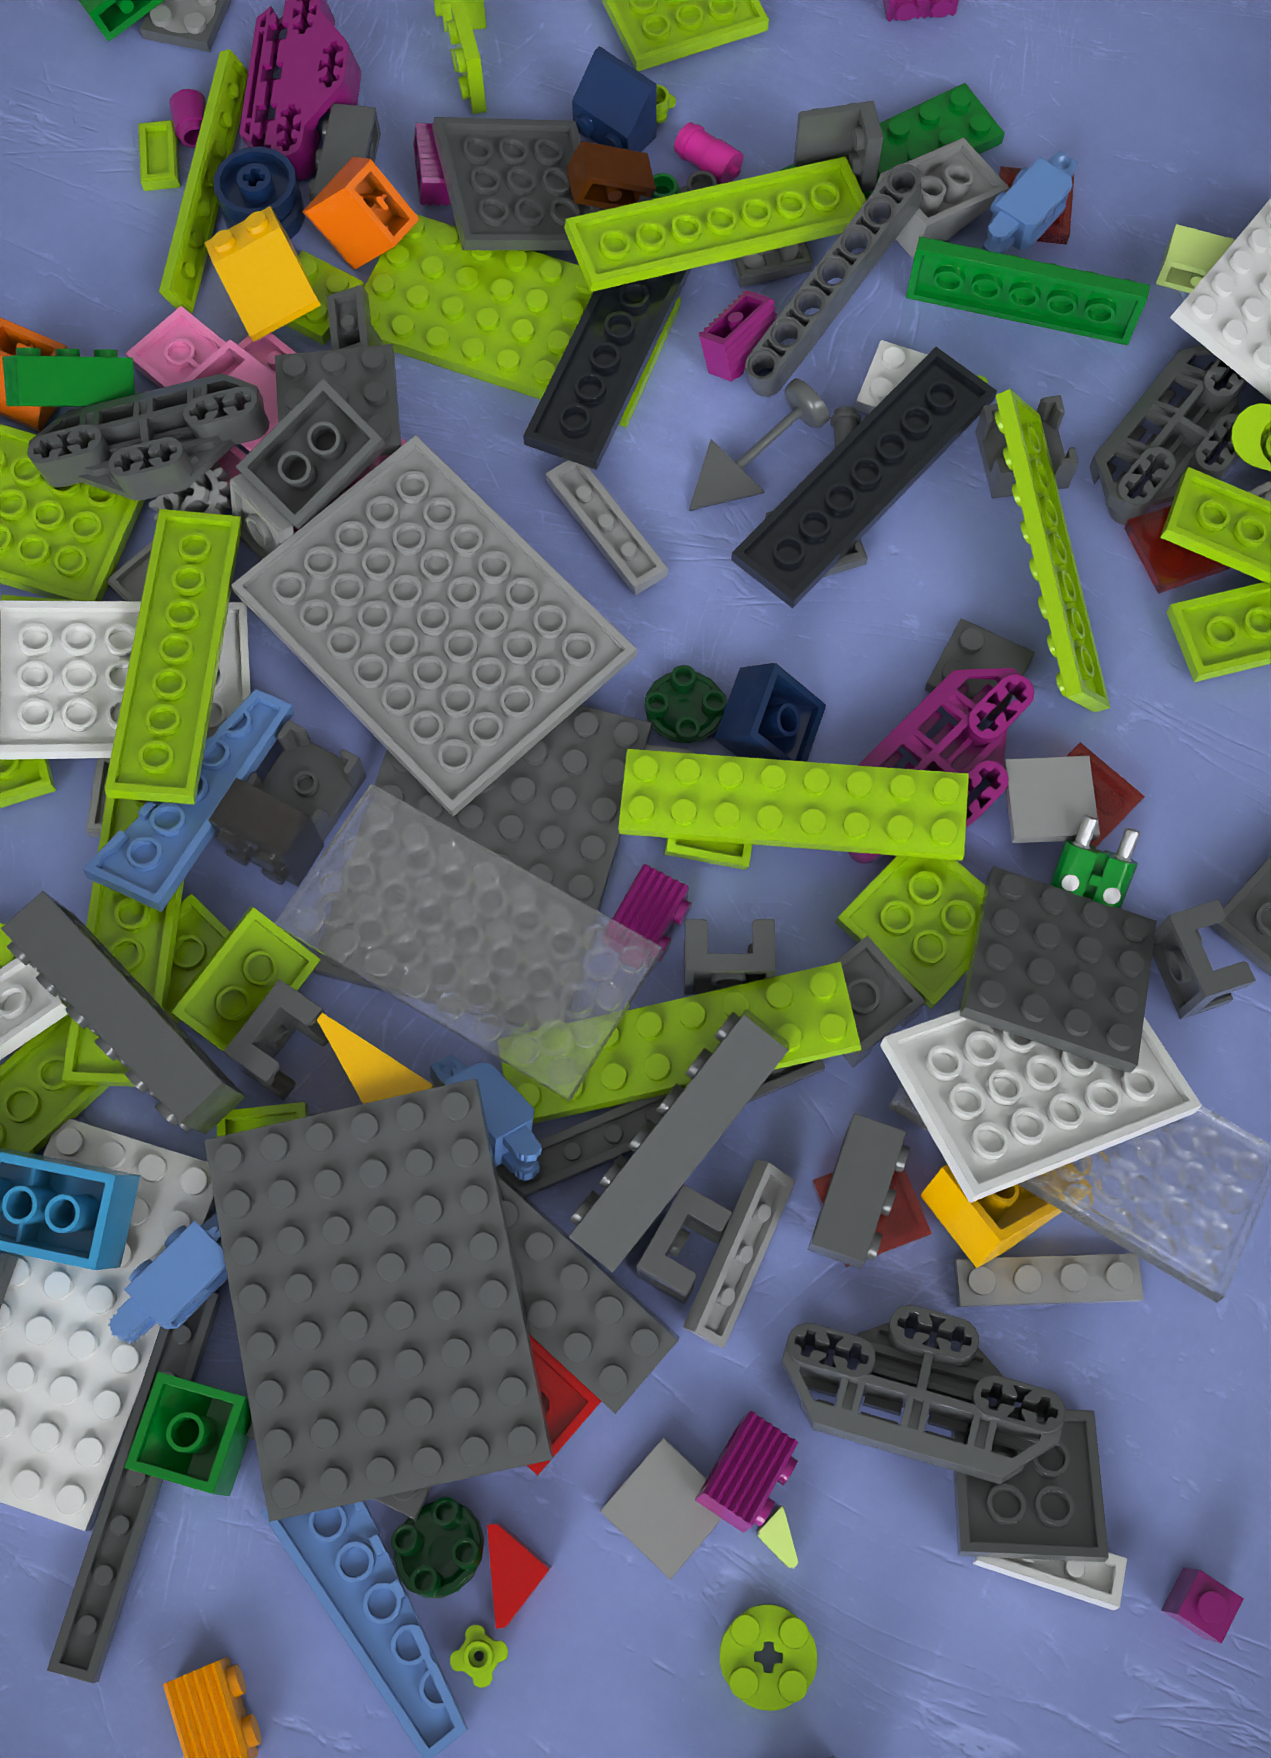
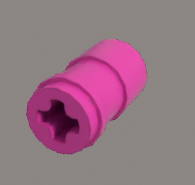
M687 123L680 130L674 142V152L678 154L680 159L690 162L699 168L700 171H707L713 174L719 184L732 182L741 172L744 158L743 153L724 140L712 136L699 124Z

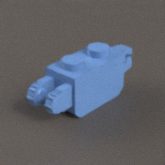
M1059 151L1048 161L1039 157L1029 169L1026 167L1022 168L1007 193L1001 191L991 205L990 212L993 215L987 227L986 236L988 237L983 242L982 250L1003 254L1011 246L1018 250L1030 249L1065 210L1066 200L1073 185L1071 178L1076 171L1078 162L1074 158L1068 157L1066 153Z
M451 1054L443 1060L436 1061L430 1065V1078L436 1087L471 1079L478 1080L495 1167L503 1163L511 1173L515 1174V1177H518V1180H534L536 1174L539 1173L540 1166L537 1158L541 1155L542 1150L541 1143H539V1140H536V1136L532 1133L534 1108L492 1064L478 1062L471 1067H467Z
M217 1214L201 1226L196 1221H193L188 1227L183 1225L176 1229L165 1241L164 1246L166 1249L156 1259L144 1261L132 1272L129 1277L131 1283L124 1289L130 1295V1298L117 1310V1314H113V1318L109 1319L110 1324L108 1326H110L112 1336H117L120 1341L123 1340L130 1344L131 1342L136 1343L137 1339L140 1340V1336H144L156 1323L164 1329H178L228 1279Z

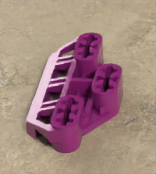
M285 0L282 17L278 18L272 6H270L256 18L239 134L248 148L263 147L265 145L266 148L277 150L286 156L295 169L298 181L309 178L315 171L316 152L320 142V132L317 128L319 119L326 111L330 114L333 103L354 106L358 104L361 69L348 42L335 28V18L326 0ZM288 28L286 38L279 39L280 32ZM275 62L279 68H282L281 78L273 79ZM269 104H271L273 109H276L275 119H267Z
M1014 668L953 670L858 766L892 768L903 757L898 751L902 746L919 762L916 766L908 762L902 769L968 773V794L984 778L988 779L990 782L988 787L967 807V829L992 805L1008 786V774L1003 767L1007 729L1033 701L1035 693L1033 685L1029 679L1021 675ZM968 679L995 680L998 683L994 688L987 683L971 700L965 696L969 691V685L964 683ZM1013 694L1016 699L983 732L979 730L977 725L1007 695ZM942 706L958 724L954 727L948 722L930 740L925 734L943 717L937 711ZM848 852L852 859L864 864L872 863L882 855Z

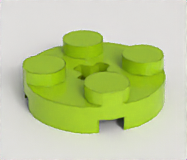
M758 1604L741 1612L729 1624L721 1639L719 1661L722 1674L736 1697L755 1709L775 1711L787 1708L794 1702L804 1698L816 1674L817 1649L806 1624L791 1611L775 1604ZM764 1642H773L774 1651L782 1653L781 1663H774L773 1671H763V1664L754 1660L755 1651H762Z

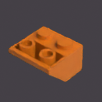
M352 157L302 211L353 270L358 269L395 247L420 220L371 159Z
M0 317V415L41 432L57 407L7 406L2 357L16 355V348H41V356H56L55 349L68 348L60 342Z

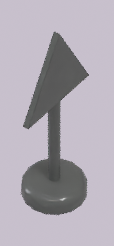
M794 378L785 389L786 400L792 411L738 461L734 462L711 439L689 511L764 494L765 491L742 469L798 418L813 428H821L829 421V411L813 388L804 381Z

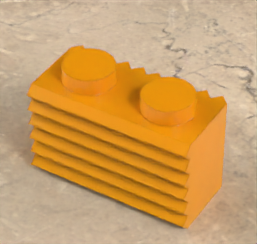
M229 1657L215 1661L163 1684L184 1758H255L258 1756L256 1746L262 1742L260 1728L253 1714L246 1716V1709L241 1695L246 1693L244 1676L238 1664L231 1666Z

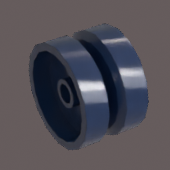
M261 146L250 147L230 154L219 165L214 176V191L222 208V215L228 229L246 220L250 214L271 206L290 240L300 231L305 220V214L302 212L305 209L304 202L299 190L295 169L286 156L274 149Z

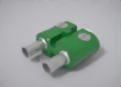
M1084 815L1075 841L1069 839L1065 841L1049 885L1081 897L1093 899V901L1121 909L1138 865L1136 861L1131 859L1140 832L1126 828L1117 853L1097 850L1094 846L1090 845L1099 819Z

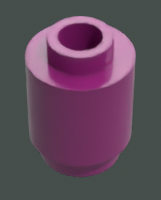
M182 89L171 96L169 100L170 111L176 136L185 146L195 148L206 108V100L199 91Z

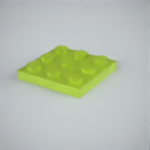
M896 856L837 917L835 923L857 943L868 936L926 1001L925 1004L932 1009L969 970L985 885L957 860Z

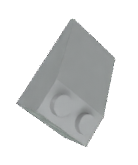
M965 138L908 161L904 164L913 165L920 173L922 203L896 240L914 258L919 236L946 242L990 208L1001 191L1007 193L1010 188ZM890 170L880 174L876 187ZM901 188L898 192H906L910 188ZM879 218L878 220L882 223L888 219Z

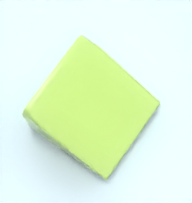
M779 1505L766 1519L764 1524L756 1530V1536L786 1567L794 1569L798 1564V1559L784 1507Z

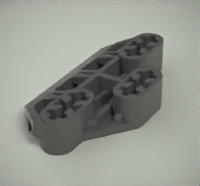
M1203 345L1177 352L1096 452L1089 467L1093 482L1095 484L1100 478L1106 500L1105 505L1108 507L1109 514L1115 522L1121 525L1136 524L1143 518L1151 506L1173 501L1180 478L1187 467L1222 480L1239 458L1231 441V433L1236 417L1240 414L1238 396L1248 382L1235 372L1229 378L1225 388L1220 389V391L1216 390L1224 381L1227 373L1233 369L1219 358L1215 362L1211 361L1205 370L1195 367V364H1192L1196 356L1213 355ZM1177 382L1192 393L1187 399L1182 397L1174 407L1168 404L1176 395V392L1171 389ZM1148 419L1161 427L1162 430L1158 435L1153 434L1146 444H1143L1139 441L1147 429L1142 427V425ZM1228 442V445L1222 450L1216 462L1212 463L1211 466L1208 465V461L1214 456L1219 445ZM1118 456L1132 465L1128 472L1123 471L1114 482L1111 475L1115 472L1117 466L1112 464V462ZM1152 474L1151 479L1144 485L1140 495L1132 499L1133 493L1140 487L1144 477Z
M216 374L69 410L29 441L27 453L32 463L50 486L64 487L83 482L138 501L187 489L233 446L259 439L266 434L270 422L264 410L263 397L257 386L232 376Z
M906 1305L898 1308L893 1313L889 1323L855 1335L814 1323H803L792 1329L788 1336L782 1359V1367L801 1399L800 1407L813 1430L997 1484H1002L1020 1473L1025 1464L1058 1445L1061 1439L1065 1419V1406L1062 1399L1048 1389L1004 1377L978 1348L979 1335L977 1330L965 1319L915 1305ZM906 1328L915 1330L913 1339L904 1336ZM931 1332L937 1333L934 1348L928 1346ZM951 1340L960 1342V1352L951 1350ZM806 1345L814 1347L810 1357L801 1355ZM829 1349L835 1350L832 1366L826 1365ZM850 1358L859 1360L856 1370L847 1368ZM839 1389L835 1406L833 1403L820 1399L813 1400L809 1392L811 1390L836 1398L837 1390ZM862 1396H865L863 1406L900 1416L903 1407L904 1412L901 1425H898V1422L868 1413H858ZM988 1397L997 1399V1410L988 1408ZM1015 1402L1022 1403L1018 1412V1419L1011 1418ZM1035 1410L1044 1413L1045 1424L1036 1422L1037 1414ZM928 1415H930L929 1425L965 1435L967 1426H969L970 1431L967 1444H964V1441L927 1430L925 1433ZM994 1443L1022 1452L1011 1458L1009 1454L996 1450L991 1452Z

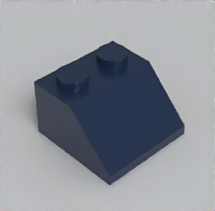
M599 46L594 51L572 100L573 121H576L579 134L585 138H590L597 144L642 152L656 138L657 84Z
M777 663L740 667L714 739L737 757L807 762L826 704Z

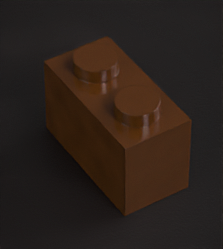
M580 141L566 167L573 201L576 204L611 209L637 203L641 195L651 198L656 190L648 153Z

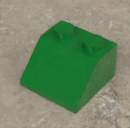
M157 1372L124 1468L210 1494L230 1497L249 1441V1437L246 1434L252 1424L248 1397Z

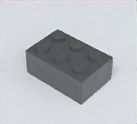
M322 379L247 454L236 468L299 530L334 502L387 448V445L367 422Z

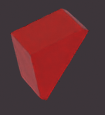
M495 1523L488 1524L487 1530L495 1627L499 1629L506 1628L552 1567L504 1525Z

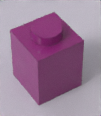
M1183 1567L1161 1611L1203 1639L1222 1644L1244 1598L1203 1571Z

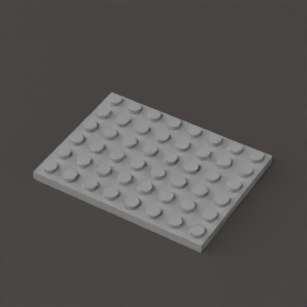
M417 435L402 445L231 584L234 593L453 817L637 656V648Z

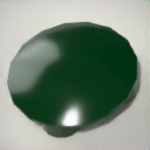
M680 665L675 667L671 673H667L654 681L646 693L644 709L648 722L652 723V727L659 735L674 742L692 743L702 741L717 731L727 699L726 695L712 679L699 672H695L688 665Z
M441 1497L423 1506L416 1520L409 1517L404 1524L394 1530L391 1536V1546L395 1551L394 1562L397 1575L409 1591L423 1598H444L459 1591L473 1578L482 1560L484 1536L480 1521L468 1507L450 1497Z

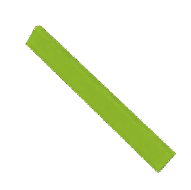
M231 49L220 51L159 289V293L176 309L182 306L189 313L194 311L208 254L204 242L212 238L219 209V203L214 191V176L219 165L233 152L244 105L248 70Z

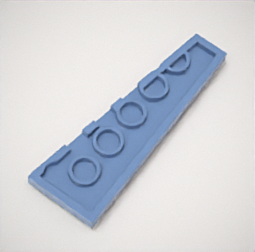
M255 689L221 724L217 732L206 740L195 805L147 801L138 811L139 817L124 832L119 830L85 866L83 871L86 877L162 912L242 793V787L253 772H256L278 739L279 732L294 715L293 705Z
M357 1502L269 1522L267 1508L261 1511L262 1515L422 1758H434L465 1733L468 1730V1726L402 1581L397 1575L396 1568L366 1502Z

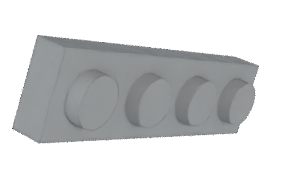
M567 460L545 473L548 485L635 596L668 576V567L589 467Z
M756 1159L683 1325L684 1329L723 1349L796 1180L771 1163Z
M1138 1253L994 1258L978 1268L973 1265L970 1259H956L953 1261L957 1307L1139 1302L1144 1300Z

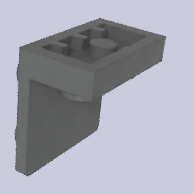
M874 100L799 112L793 162L794 168L846 156L862 192L873 191L876 185L883 142V134Z

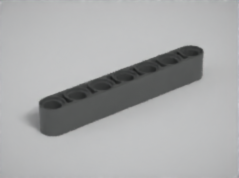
M899 164L886 174L748 355L745 368L752 390L757 395L770 397L782 389L919 209L922 203L921 176L916 167L910 164ZM901 188H910L909 191L898 192ZM879 218L888 219L882 223L874 222L876 219ZM856 248L865 249L863 252L860 253H851V251ZM833 278L842 279L839 283L836 284L827 283L829 280ZM811 308L819 309V311L812 315L803 314ZM788 338L796 339V341L790 345L783 346L780 344L782 341ZM770 368L773 370L766 376L757 375L763 369Z

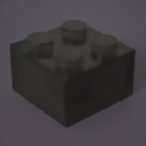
M237 777L208 820L217 833L216 840L227 848L225 852L227 856L241 865L247 866L249 862H252L263 868L261 873L280 885L287 881L299 887L325 846L310 815Z

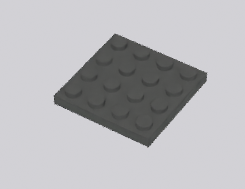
M434 117L432 131L462 250H573L564 229L565 220L601 211L600 207L576 204L573 201L566 167L581 141L576 121Z
M993 866L987 875L959 1016L1131 1073L1138 1066L1155 938L1154 931L1156 930L1157 921L1117 907L1100 904L1093 901V899L1081 897L1066 890Z

